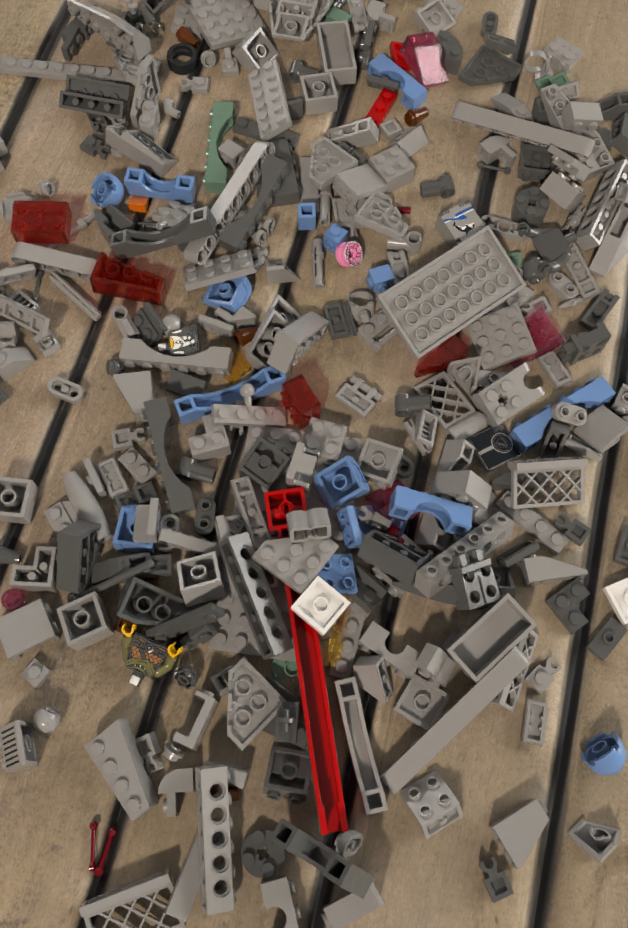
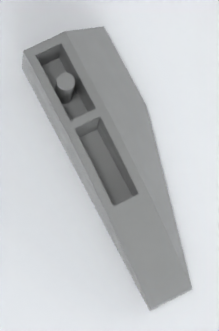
M67 0L68 11L72 16H76L83 24H87L94 32L99 33L107 41L112 42L129 57L140 61L151 51L149 37L125 20L94 5L78 0Z
M556 84L541 88L540 94L551 127L585 136L596 141L589 159L572 156L592 169L584 182L593 179L613 166L615 162L596 130L591 132L565 130L561 111L570 100ZM580 179L576 180L578 184L583 183Z
M621 202L589 267L591 273L603 278L628 252V203Z

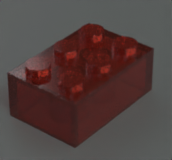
M14 201L11 233L15 241L69 244L72 212L68 202Z

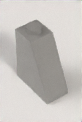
M151 371L113 374L116 386L137 421L148 422V419L144 420L141 409L145 408L143 402L155 399L154 381Z
M530 799L489 826L510 864L515 869H520L549 821L547 816L548 810L541 800Z
M372 882L364 899L347 891L322 906L324 913L321 916L327 928L330 926L332 928H342L384 905V902Z

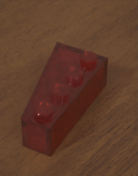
M103 252L100 253L89 278L93 293L139 302H150V304L162 306L167 293L164 278L146 270H138L132 264L126 265L120 259L115 257L112 259Z

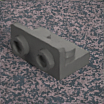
M357 564L354 570L358 592L348 596L364 611L369 613L382 601L388 592V588L364 567Z

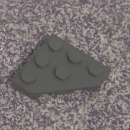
M482 45L459 73L458 80L469 86L514 81L521 73L523 65Z

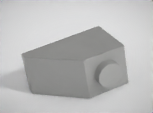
M26 347L3 348L0 350V376L6 381L36 362V360Z
M383 655L360 656L353 665V675L356 677L358 686L381 703H387L393 694V689Z

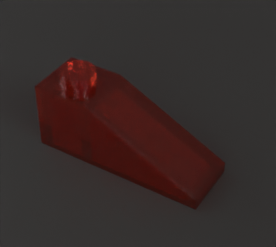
M454 334L416 367L414 376L419 378L446 370L450 362L467 359L470 347Z

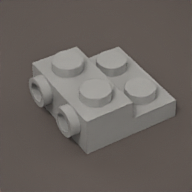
M429 0L424 7L420 6L413 12L412 20L420 31L425 30L432 41L436 39L440 30L448 31L457 24L442 0Z
M557 37L554 42L551 41L543 50L546 57H550V66L560 72L564 71L566 75L583 57L585 52L560 37Z
M552 144L547 150L553 154L551 158H553L552 163L557 165L556 170L562 173L568 172L567 176L574 181L580 179L584 182L592 170Z
M367 438L357 461L367 483L368 481L373 482L377 488L383 490L386 487L392 488L398 473L397 467L404 452L403 448Z

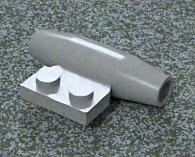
M76 471L65 474L62 477V481L69 501L58 502L44 512L56 536L58 531L81 519L101 524L100 530H96L95 541L98 544L107 542L112 538V533L106 516L91 489Z

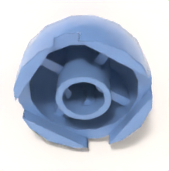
M109 172L106 174L100 173L92 183L91 188L94 190L93 194L90 193V197L95 205L107 208V205L112 204L116 207L123 200L124 186L115 175Z
M604 732L593 737L586 743L585 746L588 749L585 753L581 751L583 762L598 775L617 774L625 764L627 758L626 748L614 732H611L612 735H607Z

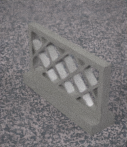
M573 456L508 461V469H511V508L522 509L584 504L585 466H588V458ZM573 470H578V477L573 481L569 475ZM556 471H559L563 476L556 483L551 477ZM538 472H541L545 478L538 484L533 478ZM517 474H524L527 477L522 485L517 482ZM565 479L571 484L566 491L560 487ZM549 480L554 486L547 493L542 487ZM530 482L536 486L531 494L524 489ZM574 488L578 491V499H571L568 496ZM558 489L562 496L557 501H554L551 496ZM540 490L545 496L540 502H536L533 497ZM523 492L527 498L523 503L517 504V497Z
M241 514L215 517L214 524L218 544L227 537H230L231 534H239L245 527ZM236 521L242 526L236 533L229 528L228 522ZM221 553L230 599L236 598L238 594ZM262 567L263 571L272 577L273 583L269 584L270 589L278 588L277 577Z
M170 868L83 901L79 911L81 918L84 917L86 928H96L92 925L90 918L95 915H100L107 919L103 928L106 927L109 920L121 925V928H136L126 923L131 911L143 917L139 928H142L145 919L158 924L156 928H160V926L164 928L185 927L186 923L182 920L173 925L163 922L165 913H163L160 920L148 914L153 902L164 908L167 906L166 903L156 899L159 890L169 887L170 894L172 893L174 884ZM141 897L151 901L146 913L134 907L136 900ZM118 906L129 910L124 921L112 916L114 909Z

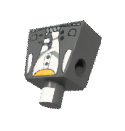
M196 324L170 331L168 333L169 342L158 344L159 353H170L171 356H189L201 352Z

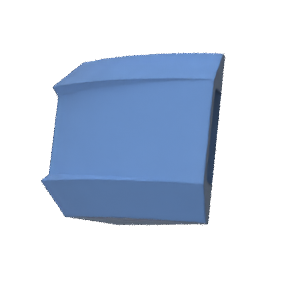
M246 276L209 285L201 302L216 309L220 307L223 310L226 309L231 313H236L241 306L245 307L249 297L252 295V285Z
M348 455L314 476L315 488L324 506L330 510L370 492V487L358 463L353 457Z
M137 505L122 506L112 542L114 549L122 553H150V555H154L156 543L133 542Z

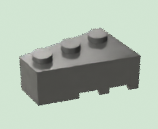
M374 529L366 534L357 556L408 586L415 582L416 571L430 562L434 553L431 550H428L426 553L415 549L416 545L412 543L409 546L397 542L398 538Z

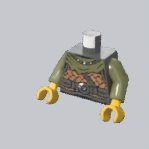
M128 621L125 622L121 628L123 633L122 655L125 666L133 670L128 683L139 687L144 676L154 680L171 671L178 658L177 655L182 653L184 648L181 646L176 651L174 648L176 642L166 647L136 632L133 635L137 625L133 624L132 628L129 629L127 627Z

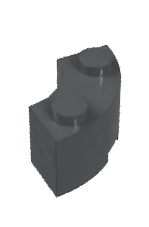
M440 30L435 40L432 56L442 62L443 72L457 76L462 58L460 44L449 32Z

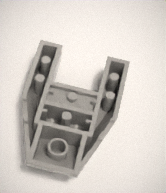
M268 0L272 37L304 42L315 28L316 23L322 19L335 0Z

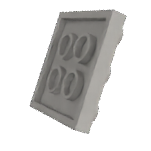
M518 303L478 318L467 326L477 354L481 356L483 370L490 371L537 352Z

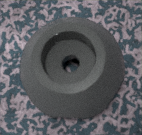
M181 665L174 670L173 678L177 680V684L180 687H186L189 690L197 685L198 674L192 666Z

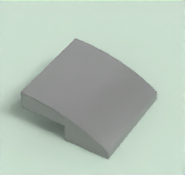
M601 405L587 416L586 423L582 426H577L573 433L599 453H603L615 445L617 438L628 432V423Z

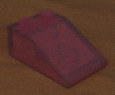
M434 33L408 35L400 52L418 82L424 87L447 83L448 76L441 45Z
M542 308L524 319L537 352L510 362L513 368L524 362L528 363L537 359L539 356L556 349L564 343L561 335Z

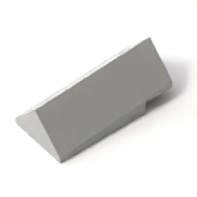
M107 125L105 143L161 179L178 162L140 130H128L123 125Z
M276 294L245 353L247 364L258 370L271 366L267 364V361L274 346V336L277 331H281L286 325H290L294 320L302 317L279 294Z

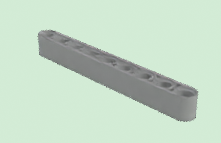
M460 101L456 102L451 115V119L458 123L549 148L552 144L569 155L583 159H589L596 143L595 140L585 136Z
M264 141L254 142L210 210L216 219V234L190 241L184 250L186 262L198 265L206 263L218 244V238L225 226L232 222L261 176L260 167L268 153L275 154L273 143Z
M517 645L477 683H474L433 723V727L428 728L379 776L380 780L393 795L401 790L529 665L531 660Z

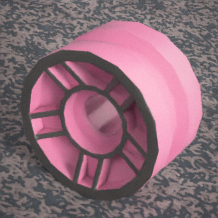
M342 242L336 248V259L341 266H357L362 261L363 250L358 242Z

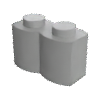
M145 100L141 107L142 114L139 117V127L143 134L152 141H155L158 137V127L161 123L159 106L157 101Z
M313 508L308 511L297 510L286 514L290 542L300 543L310 539L321 540L331 536V523L326 508Z
M426 643L415 666L419 669L418 673L428 678V682L438 688L439 686L446 688L457 664L441 648Z

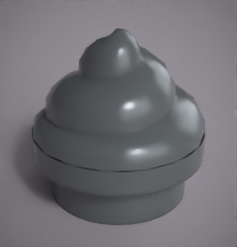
M117 358L107 360L106 372L112 377L113 374H120L126 369V366Z

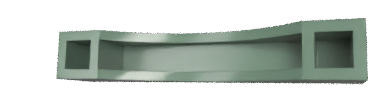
M214 101V106L210 109L212 121H209V132L211 134L207 136L209 148H206V158H208V161H205L204 170L206 175H203V186H206L207 193L221 194L228 184L227 168L218 156V148L223 137L234 127V102Z

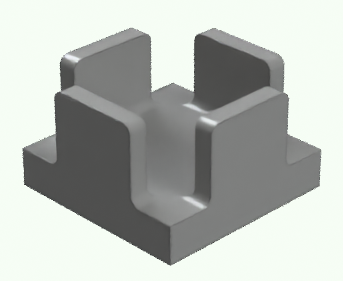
M297 442L286 474V489L304 487V493H309L314 476L316 475L315 464L320 459L319 451L306 448L304 443Z

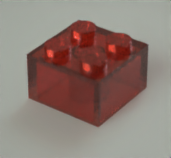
M302 374L282 383V392H280L282 397L281 404L285 410H289L290 418L294 425L297 424L301 430L309 425L311 417L320 419L321 404Z

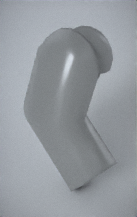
M168 97L164 98L162 105L165 114L179 119L181 112L173 108V100Z

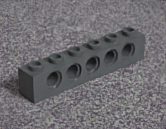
M248 532L227 537L218 546L263 660L293 649L292 639L288 634L284 619L280 614L276 599L268 584V579L264 574L262 566L252 559L256 551Z

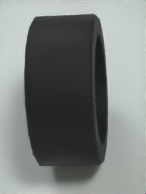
M178 43L171 46L167 51L168 66L175 74L187 75L196 70L198 58L197 52L192 45ZM179 56L191 57L187 62L174 61Z

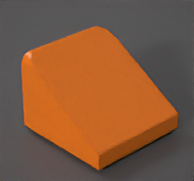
M132 196L128 202L129 210L147 213L150 198Z

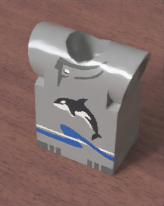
M468 200L440 213L435 224L436 231L450 249L485 228L484 223Z

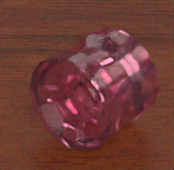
M9 589L2 595L1 603L5 608L13 612L26 605V597L16 589Z

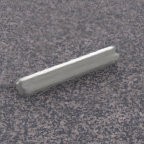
M57 272L50 274V280L94 321H98L102 317L101 312Z

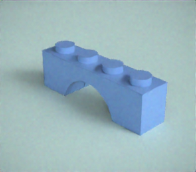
M381 53L368 63V74L377 77L386 76L391 81L399 82V87L402 90L401 103L409 110L417 109L426 102L428 90L389 57Z
M127 167L124 178L127 194L185 203L194 202L197 192L195 177L178 174L174 180L161 181L151 177L144 169Z
M399 485L396 486L391 494L389 516L407 521L414 513L426 512L435 516L442 523L445 532L462 537L472 527L473 507Z

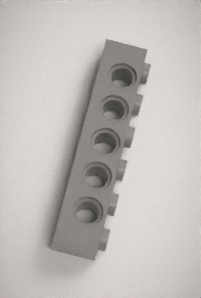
M626 158L615 162L613 166L607 169L576 233L578 240L575 242L583 251L600 246L621 202L615 200L614 196L620 182L628 184V161Z
M501 511L497 512L416 571L414 587L430 599L452 582V575L449 574L448 570L454 567L452 556L465 553L467 562H470L467 551L481 548L484 557L511 538L515 522Z
M223 764L195 767L201 910L208 916L234 911V902L237 899L232 879L235 877V867L231 859V854L234 853V843L230 839L233 821L232 817L229 816V806L232 804L230 792H228L230 771L227 769V766ZM217 784L218 791L216 794L211 795L210 788ZM218 807L219 814L216 818L212 819L211 813L213 809ZM220 831L219 840L212 842L213 835ZM221 855L220 864L214 866V859ZM219 880H222L223 883L221 888L215 890V884Z

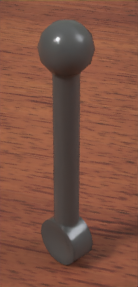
M482 162L477 163V167L479 169L483 167L487 169L502 171L506 175H509L511 173V168L506 167L504 169L500 167L486 165Z
M42 271L36 272V286L34 296L31 298L36 303L38 302L37 295L40 279L43 277Z

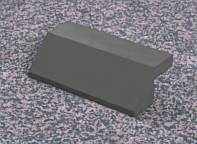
M67 74L65 91L60 90L59 108L124 119L130 105L132 86Z

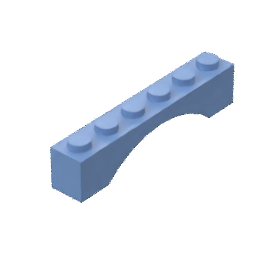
M269 366L232 387L211 393L190 394L173 401L183 426L202 419V416L211 414V405L213 404L236 405L237 400L244 401V397L240 394V387L245 383L253 385L255 389L252 401L286 389V375L276 368Z
M601 376L598 379L593 378L589 380L583 388L577 387L571 392V395L568 397L562 396L556 403L566 402L584 409L595 410L601 405L608 403L616 392ZM551 404L544 407L538 415L534 413L526 419V422H519L511 428L512 431L509 436L521 454L537 446L541 440L546 425L553 419Z

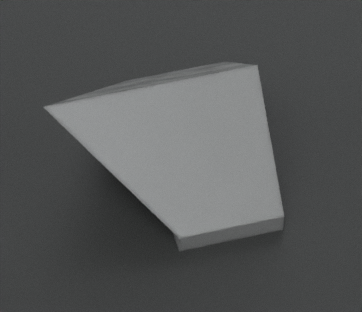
M281 258L265 260L267 284L302 281L282 263Z
M481 356L452 361L449 363L446 371L447 373L450 372L455 382L469 397L475 393L477 388Z
M582 818L567 834L592 862L602 863L617 847L621 830L588 822Z

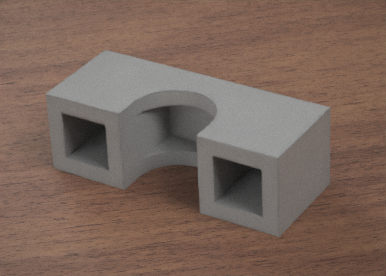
M372 621L359 640L360 650L368 656L371 654L383 655L386 668L389 666L395 670L394 674L399 678L410 680L417 670L415 663L421 653L409 645L399 654L390 653L385 647V640L390 632Z
M286 875L261 882L260 886L265 909L271 907L281 908L287 918L282 928H299L298 919H301L299 905H294L292 895L296 894L293 879L288 881V876Z

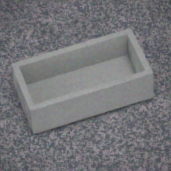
M348 20L316 23V41L322 73L332 72L335 85L356 84L357 66Z
M503 593L501 599L494 601L443 650L472 682L477 683L538 624L509 593Z

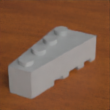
M310 311L306 315H302L298 320H294L292 324L286 325L281 331L278 330L274 336L275 343L267 364L287 374L290 370V365L294 366L298 362V358L301 355L304 356L310 347L312 348L324 336L330 321Z
M126 717L117 719L84 746V748L133 822L147 814L159 804L150 776H147L143 757L140 756L136 746L135 735H132L129 726L131 725L130 721Z

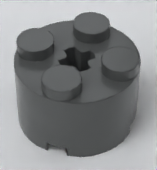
M536 186L520 191L511 209L512 221L516 223L525 222L532 228L539 227L550 205L548 197Z

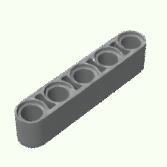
M20 241L16 242L11 260L19 265L34 263L36 269L52 273L57 272L61 275L90 282L97 281L101 268V263L95 259Z

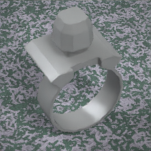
M532 50L524 56V68L529 72L535 73V81L548 74L551 77L553 76V70L550 68V57L547 58L543 51ZM532 56H540L545 60V63L542 66L534 67L527 65L525 61Z
M356 291L348 296V303L354 321L369 322L370 318L374 316L373 296L366 291ZM357 298L370 300L364 306H358V304H354L351 301Z

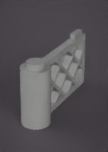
M443 371L415 386L413 390L417 395H424L421 389L430 388L432 389L431 400L443 402L442 409L432 406L430 413L439 417L438 423L445 431L448 440L467 439L487 427L488 419L486 415L473 408L454 384L455 379L450 372L446 373ZM443 378L446 381L447 386H438L436 385V381ZM434 390L445 391L444 398L433 396ZM447 392L455 393L458 397L457 401L446 399ZM445 403L456 405L455 412L444 410ZM458 406H463L469 412L465 414L458 413L457 408ZM442 415L454 416L453 421L446 424L442 419Z

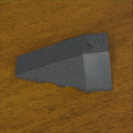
M131 577L126 580L119 596L116 616L134 624L157 626L200 606L186 607L184 599L141 579Z

